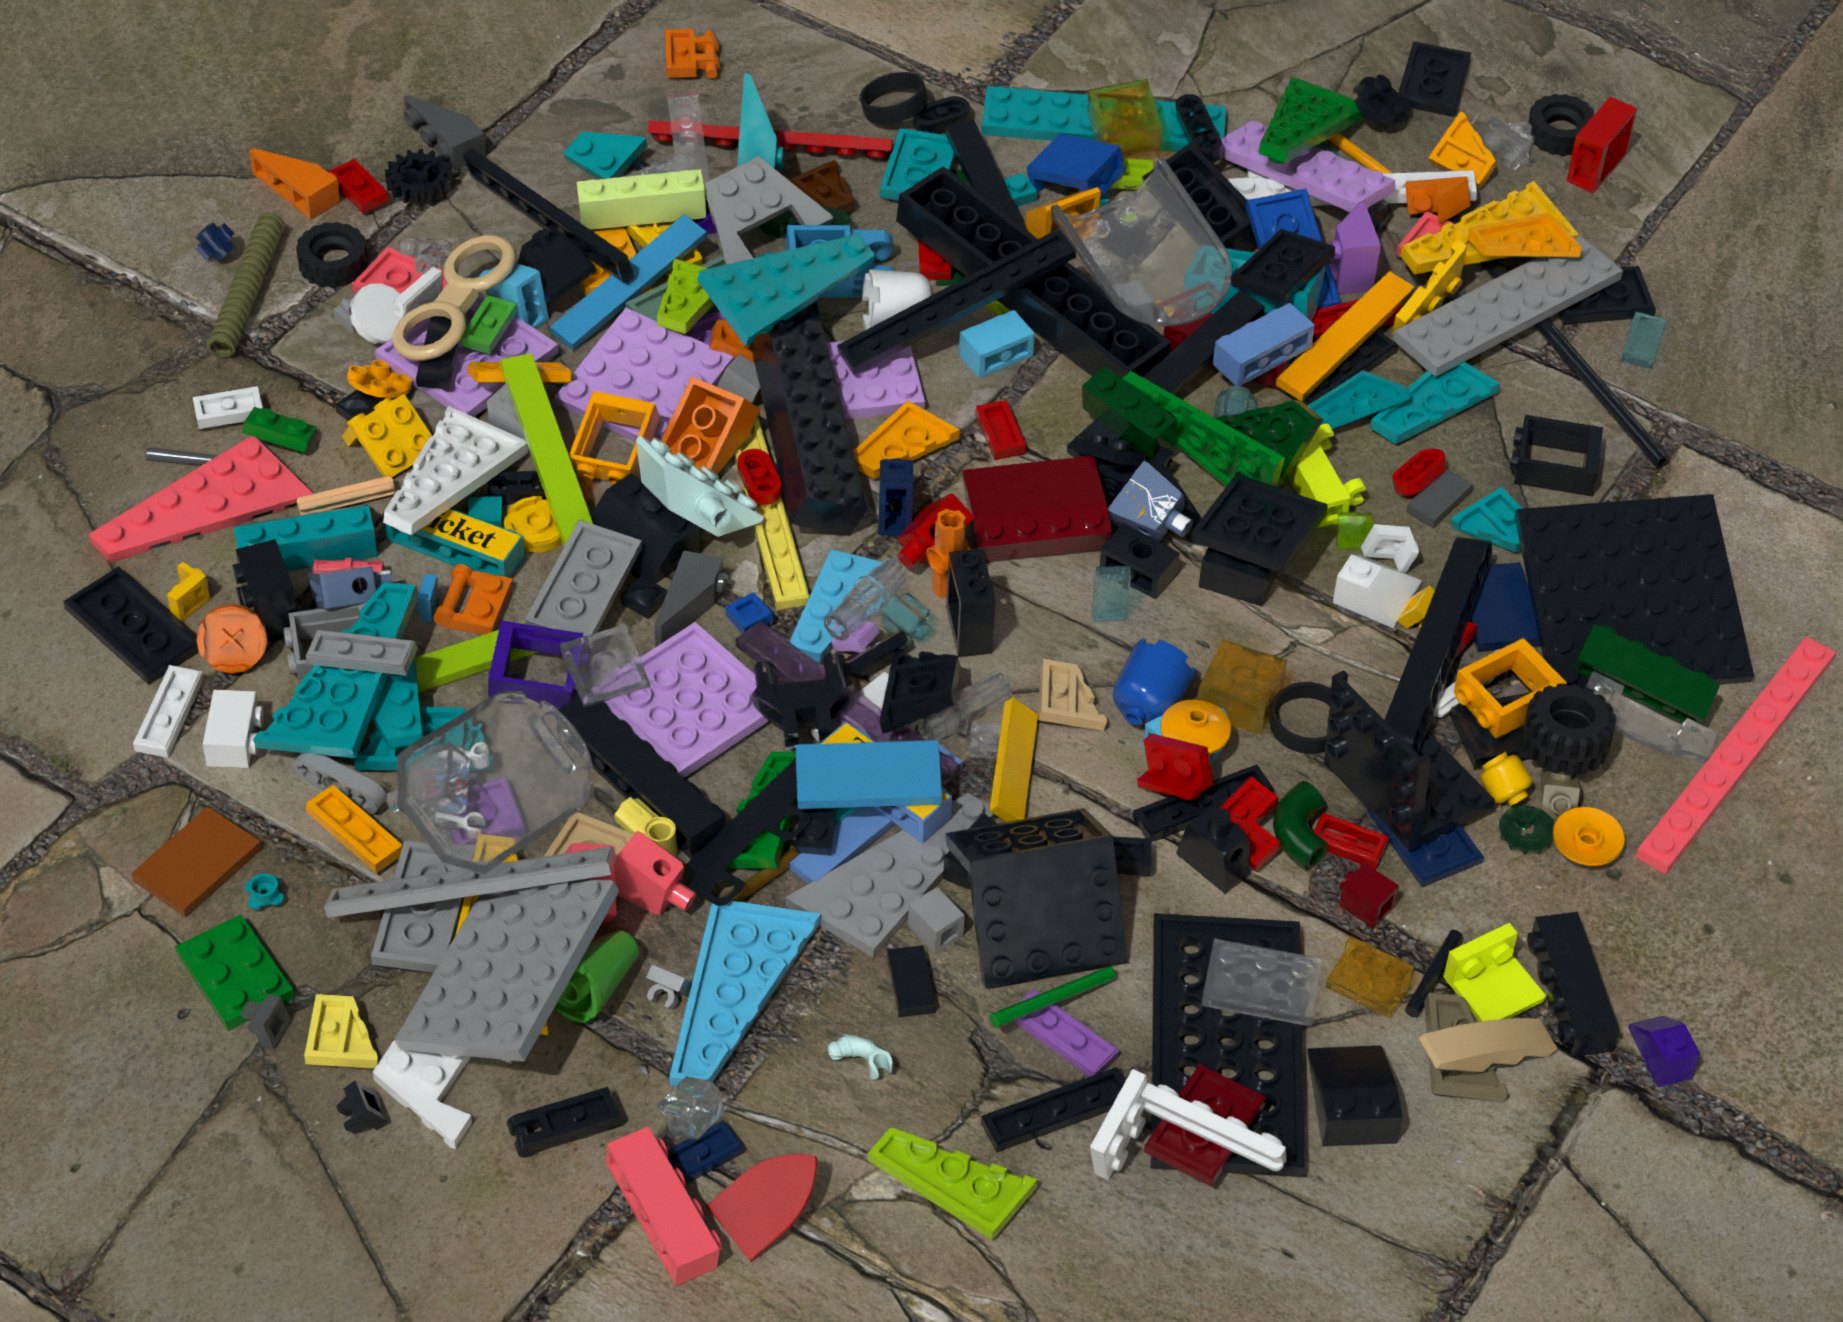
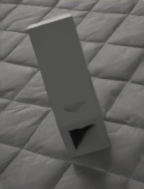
M410 95L404 96L405 110L403 111V116L408 126L414 127L424 143L430 144L436 150L438 156L444 155L445 161L450 162L454 170L466 165L464 153L471 148L484 157L486 156L484 133L468 116Z

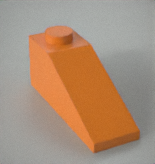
M255 148L249 151L252 174L310 220L340 203V184L333 173H328L318 164Z

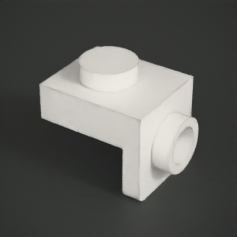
M1374 524L1361 545L1364 557L1394 559L1398 570L1403 573L1408 571L1419 553L1418 545L1410 528L1404 526Z

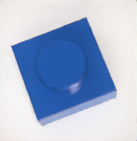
M754 592L725 606L726 616L743 636L773 622V613Z

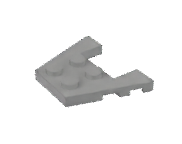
M759 156L705 183L704 189L725 265L753 258L739 235L789 210L793 212L801 225L832 224L833 217L829 212Z

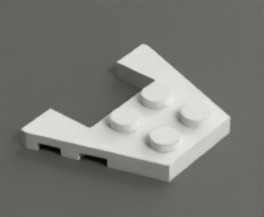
M393 1041L373 1071L374 1081L405 1108L409 1107L421 1118L422 1123L431 1131L433 1129L437 1131L449 1147L457 1148L472 1124V1117L468 1113L441 1102L471 1057L400 1050L396 1042ZM503 1060L510 1064L512 1063V1060Z

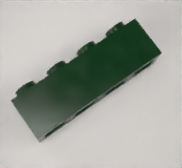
M1596 624L1592 626L1585 636L1570 669L1694 730H1697L1705 720L1720 687V684L1714 682L1709 675L1700 671L1693 672L1681 666V663L1672 657H1662L1650 651L1647 645L1639 641H1629L1619 636L1614 629Z

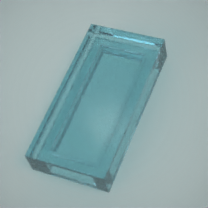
M1635 312L1621 362L1652 369L1666 319Z
M1130 566L1096 567L1091 612L1092 621L1126 620L1131 581Z

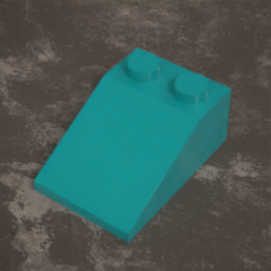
M744 74L737 167L759 156L779 172V170H784L785 151H783V147H780L751 74Z

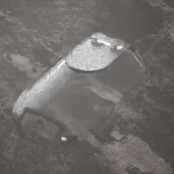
M1164 158L1157 160L1155 170L1136 192L1083 215L1075 216L1063 213L1058 204L1051 206V217L1076 250V253L1104 293L1120 312L1131 319L1155 326L1182 325L1206 316L1225 298L1231 284L1232 275L1228 252Z
M504 691L491 696L414 742L397 756L398 804L443 863L487 874L572 817L586 805L591 797L594 784L590 783L589 769L593 767L592 760L576 728L554 706L545 700L538 703L526 698L525 692Z

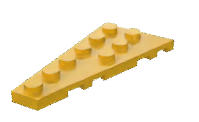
M1532 181L1526 185L1525 190L1521 192L1514 190L1508 193L1507 199L1501 202L1492 201L1462 216L1461 221L1454 225L1451 222L1443 225L1441 231L1436 234L1427 233L1403 245L1400 257L1414 274L1433 271L1439 261L1446 264L1451 257V247L1457 239L1468 246L1463 265L1512 257L1483 256L1467 239L1469 228L1549 212L1573 238L1579 236V234L1540 187Z

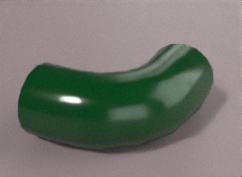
M1301 781L1292 787L1276 806L1273 830L1276 839L1280 841L1281 849L1290 859L1308 871L1321 860L1327 850L1328 843L1315 834L1308 824L1309 820L1322 810L1324 806L1323 798L1312 784Z

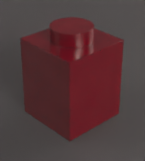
M1363 863L1355 872H1348L1342 879L1339 889L1342 890L1339 906L1374 929L1395 908L1399 885L1371 866Z

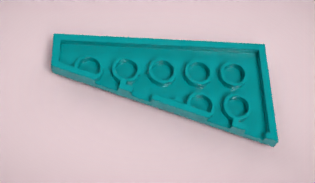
M860 234L701 270L697 281L743 344L748 346L754 341L756 336L761 333L765 335L779 321H786L817 301L818 296L825 291L829 293L834 290L840 281L844 279L849 280L872 265L875 254Z
M383 582L359 611V619L350 629L345 628L342 633L402 639L419 595L416 585ZM314 665L294 689L295 696L286 707H279L273 714L272 718L274 721L265 732L260 730L254 737L253 741L256 748L356 758L388 674Z

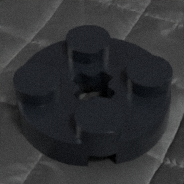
M1378 75L1376 78L1365 77L1354 87L1353 94L1357 92L1358 95L1355 104L1371 123L1378 126L1381 122L1388 125L1385 130L1395 131L1407 120L1408 112L1411 110L1409 101L1401 97L1392 88L1390 80L1384 75Z

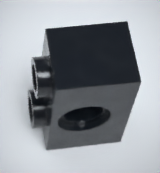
M1122 524L1101 548L1099 571L1157 599L1177 576L1180 553L1170 546L1164 545L1144 535L1142 532Z

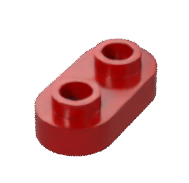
M1436 448L1424 449L1416 453L1393 473L1392 480L1395 491L1408 497L1418 495L1447 469L1445 453Z
M761 449L743 451L737 460L738 474L748 496L757 504L769 505L775 503L781 497V480L770 456Z

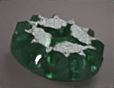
M1521 805L1510 808L1502 815L1498 829H1500L1501 840L1509 843L1510 850L1518 848L1522 850L1524 855L1528 851H1534L1539 855L1543 848L1551 847L1555 823L1543 810L1533 806ZM1534 825V829H1533V833H1532V834H1531V833H1527L1526 835H1521V834H1520L1521 829H1522V830H1526V829H1528V828H1531V827Z

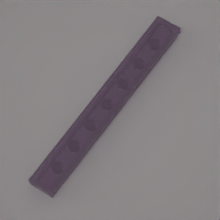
M761 621L736 638V647L757 663L762 661V666L765 669V661H772L776 666V677L786 684L826 679L825 670L822 665ZM855 689L850 702L836 719L841 724L847 721L856 729L865 731L875 742L926 741L906 726L883 734L879 723L882 709ZM939 750L941 786L943 787L960 774V765Z

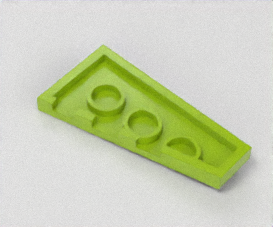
M890 1127L868 1152V1161L991 1240L997 1236L1035 1191L1038 1179L1027 1175L1024 1178L1009 1174L1007 1173V1168L993 1163L991 1166H987L970 1160L971 1155L957 1150L955 1153L939 1149L935 1142Z

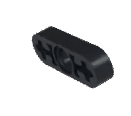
M1193 94L1180 96L1175 103L1176 118L1188 143L1192 142L1211 163L1217 162L1222 156V141L1202 99ZM1189 108H1190L1191 111H1194V114L1191 115V116H1190ZM1195 126H1203L1206 129L1204 131L1197 132L1193 131L1191 128ZM1207 142V146L1209 149H1207L1206 146H1203V143Z

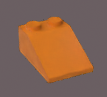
M691 376L661 441L671 448L670 452L675 455L681 452L695 462L694 466L701 469L704 465L718 474L747 439L761 409L743 397Z

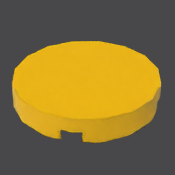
M542 496L524 498L510 506L507 516L504 518V529L513 530L524 536V549L526 552L542 553L554 550L562 544L547 500H542Z

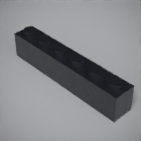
M587 690L555 711L556 734L626 800L630 797L632 799L639 798L657 816L672 820L676 827L677 847L687 857L692 859L724 828L725 817L719 806L715 803H709L701 795L695 784L684 780L671 762H665L659 757L652 745L646 740L642 741L635 735L630 725L625 720H619L603 700H597Z

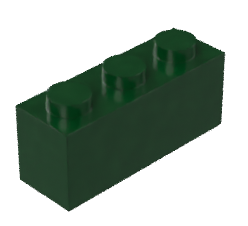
M1105 366L1082 385L1083 409L1124 440L1134 442L1133 446L1145 452L1144 455L1151 460L1161 447L1170 449L1177 443V419Z

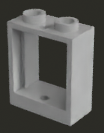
M366 603L289 613L290 627L284 628L286 648L293 647L294 653H288L287 656L290 674L297 673L298 684L314 666L309 665L307 659L304 660L301 641L313 639L317 630L342 632L345 628L350 629L359 619V611Z

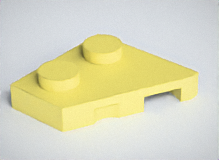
M316 994L304 1054L305 1064L376 1068L379 1063L378 1055L369 1040L368 1031L364 1021L360 1018L359 1009L353 996Z

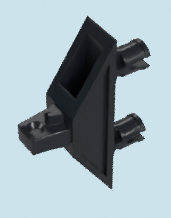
M1161 447L1152 461L1140 459L1138 467L1113 462L1096 463L1107 509L1142 462L1146 461L1183 494L1186 506L1182 514L1193 520L1191 529H1194L1200 521V514L1173 476V470L1169 469L1173 463V451ZM1170 529L1167 531V533L1164 535L1161 541H1159L1160 543H1163L1166 540V536L1168 535Z

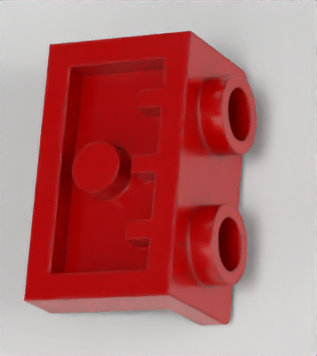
M1151 734L1143 740L1148 771L1137 778L1138 787L1150 789L1155 793L1177 796L1183 800H1192L1213 785L1208 747L1156 734Z

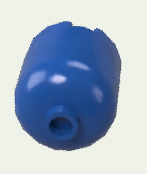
M1141 639L1135 643L1113 688V701L1116 708L1129 723L1145 726L1149 721L1162 716L1170 706L1183 700L1193 684L1197 670L1196 668L1191 669L1185 662L1188 656L1176 646L1163 640H1158L1156 645L1146 643V639Z

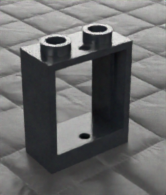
M1525 415L1522 428L1516 427L1513 446L1519 447L1518 450H1513L1510 462V469L1516 470L1514 483L1592 496L1598 475L1603 427ZM1528 445L1584 453L1583 466L1576 467L1527 459Z
M982 548L949 552L946 610L958 658L992 654L995 596Z

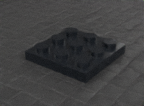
M1236 473L1192 530L1191 542L1284 573L1326 517L1328 504Z

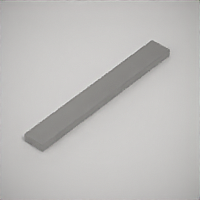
M610 846L334 888L331 890L324 908L327 918L608 876L612 875L617 857L614 847Z

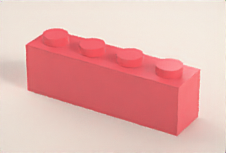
M648 1126L607 1143L606 1165L675 1286H678L716 1269L722 1246L717 1233L713 1229L708 1230L704 1223V1214L699 1202L695 1198L691 1199L686 1192V1183L681 1171L678 1168L673 1169L665 1143L660 1137L656 1139Z

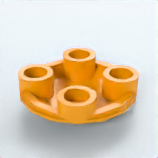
M373 360L371 366L351 365L348 367L346 376L348 383L355 389L380 398H397L402 394L407 395L411 390L413 379L405 374H396L390 370V365L382 360Z

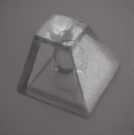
M626 624L560 644V650L584 707L639 691L651 685Z

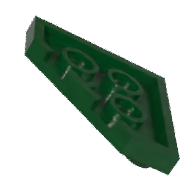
M1297 400L1216 418L1285 457L1277 486L1281 489L1324 420L1302 401Z

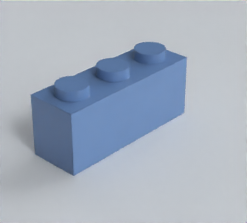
M1291 303L1278 309H1273L1267 315L1254 322H1249L1235 332L1224 335L1215 342L1213 365L1234 385L1239 387L1312 347L1315 324Z

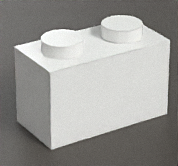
M213 690L203 739L206 766L249 768L251 755L258 752V748H256L253 741L254 737L258 734L256 729L263 726L264 708L263 706H258L256 691Z

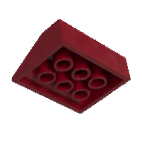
M1094 456L962 470L967 508L975 516L970 522L974 549H983L986 562L1101 550L1111 537L1112 532L1107 503Z

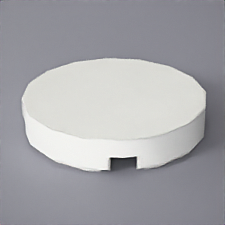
M382 283L369 284L361 288L350 302L352 312L350 318L353 326L363 338L374 344L378 342L385 344L393 338V331L396 327L395 319L398 317L394 315V310L397 308L394 305V299L400 293L393 287Z

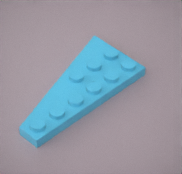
M730 901L724 906L711 904L669 1076V1086L701 1091L708 1090L820 924V913Z

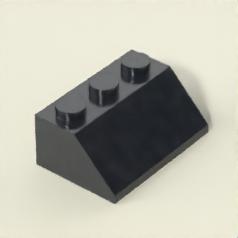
M633 473L607 488L590 515L594 525L642 540V549L630 570V573L637 578L642 575L652 582L658 583L676 570L683 551L700 554L699 526L669 510Z

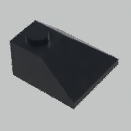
M548 229L534 233L532 239L522 245L517 262L539 271L546 302L554 301L597 271L595 265L565 234Z

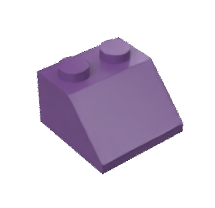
M1364 202L1358 203L1336 227L1335 239L1330 242V245L1335 246V256L1331 259V264L1329 265L1338 295L1368 292L1370 285L1375 283L1381 244Z

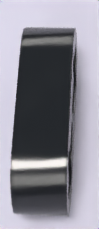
M536 470L500 472L487 483L488 496L502 497L503 505H513L517 501L531 496H542V500H547ZM500 487H506V490H500Z

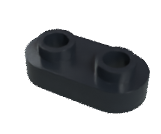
M950 96L927 103L922 111L913 116V127L917 131L936 133L945 130V127L948 125L967 122L970 117V104L966 99L959 96Z

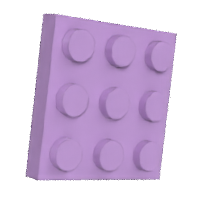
M844 341L827 343L845 420L890 415L895 413L906 401H910L925 410V399L911 346L853 375L838 353L837 345Z

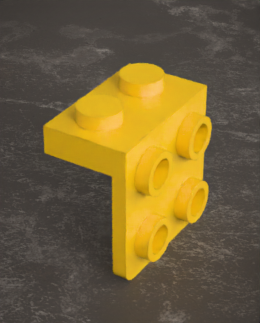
M405 394L394 400H391L390 397L384 399L373 407L375 411L366 416L364 413H360L347 422L349 427L342 435L348 447L358 441L361 443L383 477L391 476L393 478L413 466L429 437H433Z

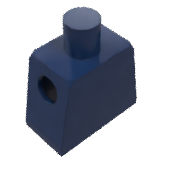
M899 458L880 460L878 535L900 536L912 522L913 461ZM890 502H900L901 510H890Z

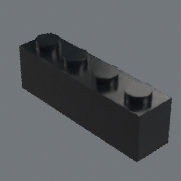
M1578 912L1535 917L1532 932H1529L1527 935L1528 948L1531 954L1536 955L1539 980L1541 983L1546 984L1548 1007L1551 1013L1556 1014L1560 1042L1566 1043L1570 1057L1613 1052L1619 1028Z

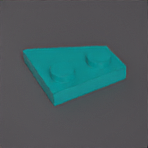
M1500 487L1451 517V527L1473 537L1490 540L1494 545L1517 553L1521 550L1514 515L1516 510L1522 509V507Z

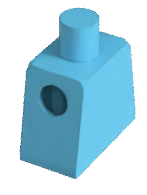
M515 263L511 273L501 283L486 290L487 295L517 303V314L515 316L535 329L549 320L540 273L536 269ZM493 269L484 270L480 274V276H484L485 274L491 272Z

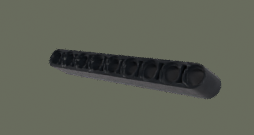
M1456 537L1385 717V721L1417 754H1419L1488 572L1492 558V542L1490 540Z

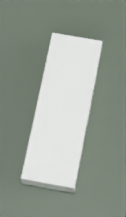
M169 665L133 742L134 751L169 757L204 680L203 671Z

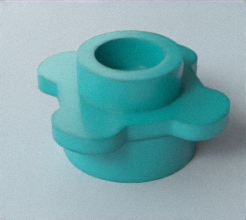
M262 873L247 881L245 891L250 896L248 906L253 910H259L261 907L282 904L284 895L279 891L280 879L277 876Z

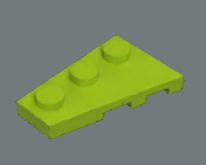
M674 259L672 274H669L667 281L668 287L666 293L663 294L658 310L657 325L671 329L674 332L686 334L714 304L697 281L699 272L709 268Z

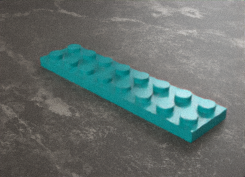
M987 86L981 135L1053 141L1062 133L1120 147L1178 152L1189 144L1176 118V102L1006 88L1001 86ZM1205 105L1220 138H1223L1226 106ZM1189 108L1190 116H1191V115L1194 114V111H1191L1190 108ZM1195 126L1191 129L1193 131L1200 132L1204 131L1206 128L1203 126ZM1207 142L1203 143V146H1206L1207 149H1209L1207 146Z

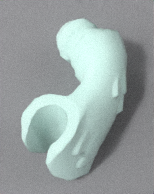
M843 1034L838 1041L831 1042L827 1047L828 1053L833 1060H840L845 1056H851L852 1058L860 1056L869 1062V1077L872 1080L879 1078L877 1070L879 1068L888 1070V1073L893 1072L890 1053L868 1039L852 1034Z

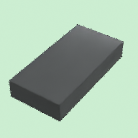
M1446 469L1408 503L1406 512L1434 528L1471 493L1473 484Z

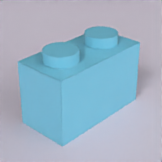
M1012 310L961 331L959 356L975 375L981 378L1032 357L1035 333L1017 312Z

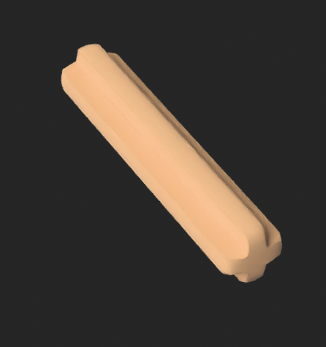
M384 476L300 496L297 498V508L301 515L387 497L395 494V484L391 476Z

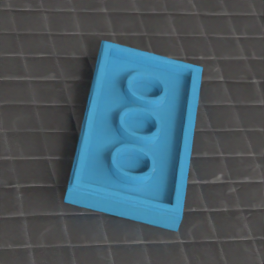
M938 740L796 745L798 809L942 804Z

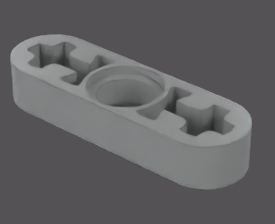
M301 753L293 762V769L301 779L323 791L332 784L335 785L368 814H375L387 800L384 789L378 783L324 755Z

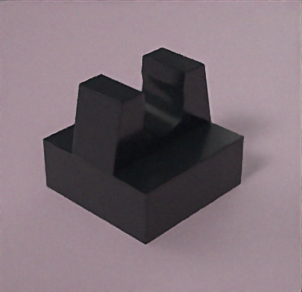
M356 1080L344 1088L346 1097L336 1107L338 1112L345 1116L353 1113L352 1117L344 1123L347 1131L356 1134L369 1127L378 1130L389 1122L377 1092Z

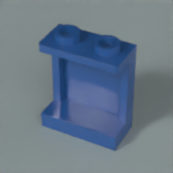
M1062 133L1026 167L1029 181L1038 192L1048 182L1078 188L1079 191L1098 187L1101 191L1100 198L1126 172L1120 146Z

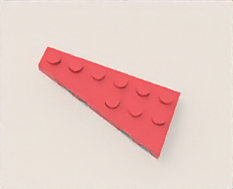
M250 436L89 533V540L111 563L148 552L151 546L170 541L171 544L184 541L183 536L200 532L201 535H205L233 525L252 521L253 516L272 510L273 514L285 511V506L296 503L298 497L313 494V492L256 437Z

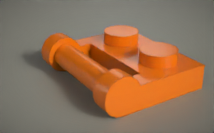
M457 564L452 571V582L443 604L436 609L433 616L435 623L442 627L481 635L495 631L513 589L512 578L474 571L465 564ZM464 587H473L463 613L454 612Z

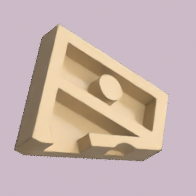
M1043 659L1040 667L1038 720L1104 731L1107 723L1105 715H1099L1094 706L1095 696L1090 687L1084 683V676L1078 665Z

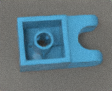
M787 225L784 251L860 234L875 254L873 262H879L888 259L893 251L894 242L892 235L885 230H850V225ZM872 263V265L849 280L844 279L840 281L834 290L829 293L825 291L818 298L862 297L864 277L866 273L869 274V270H895L890 266Z

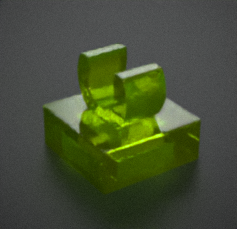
M1338 512L1336 545L1338 548H1361V545L1372 529L1373 516L1371 512Z

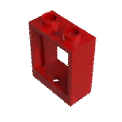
M1611 96L1576 135L1566 182L1590 193H1594L1627 155L1637 112L1636 107Z

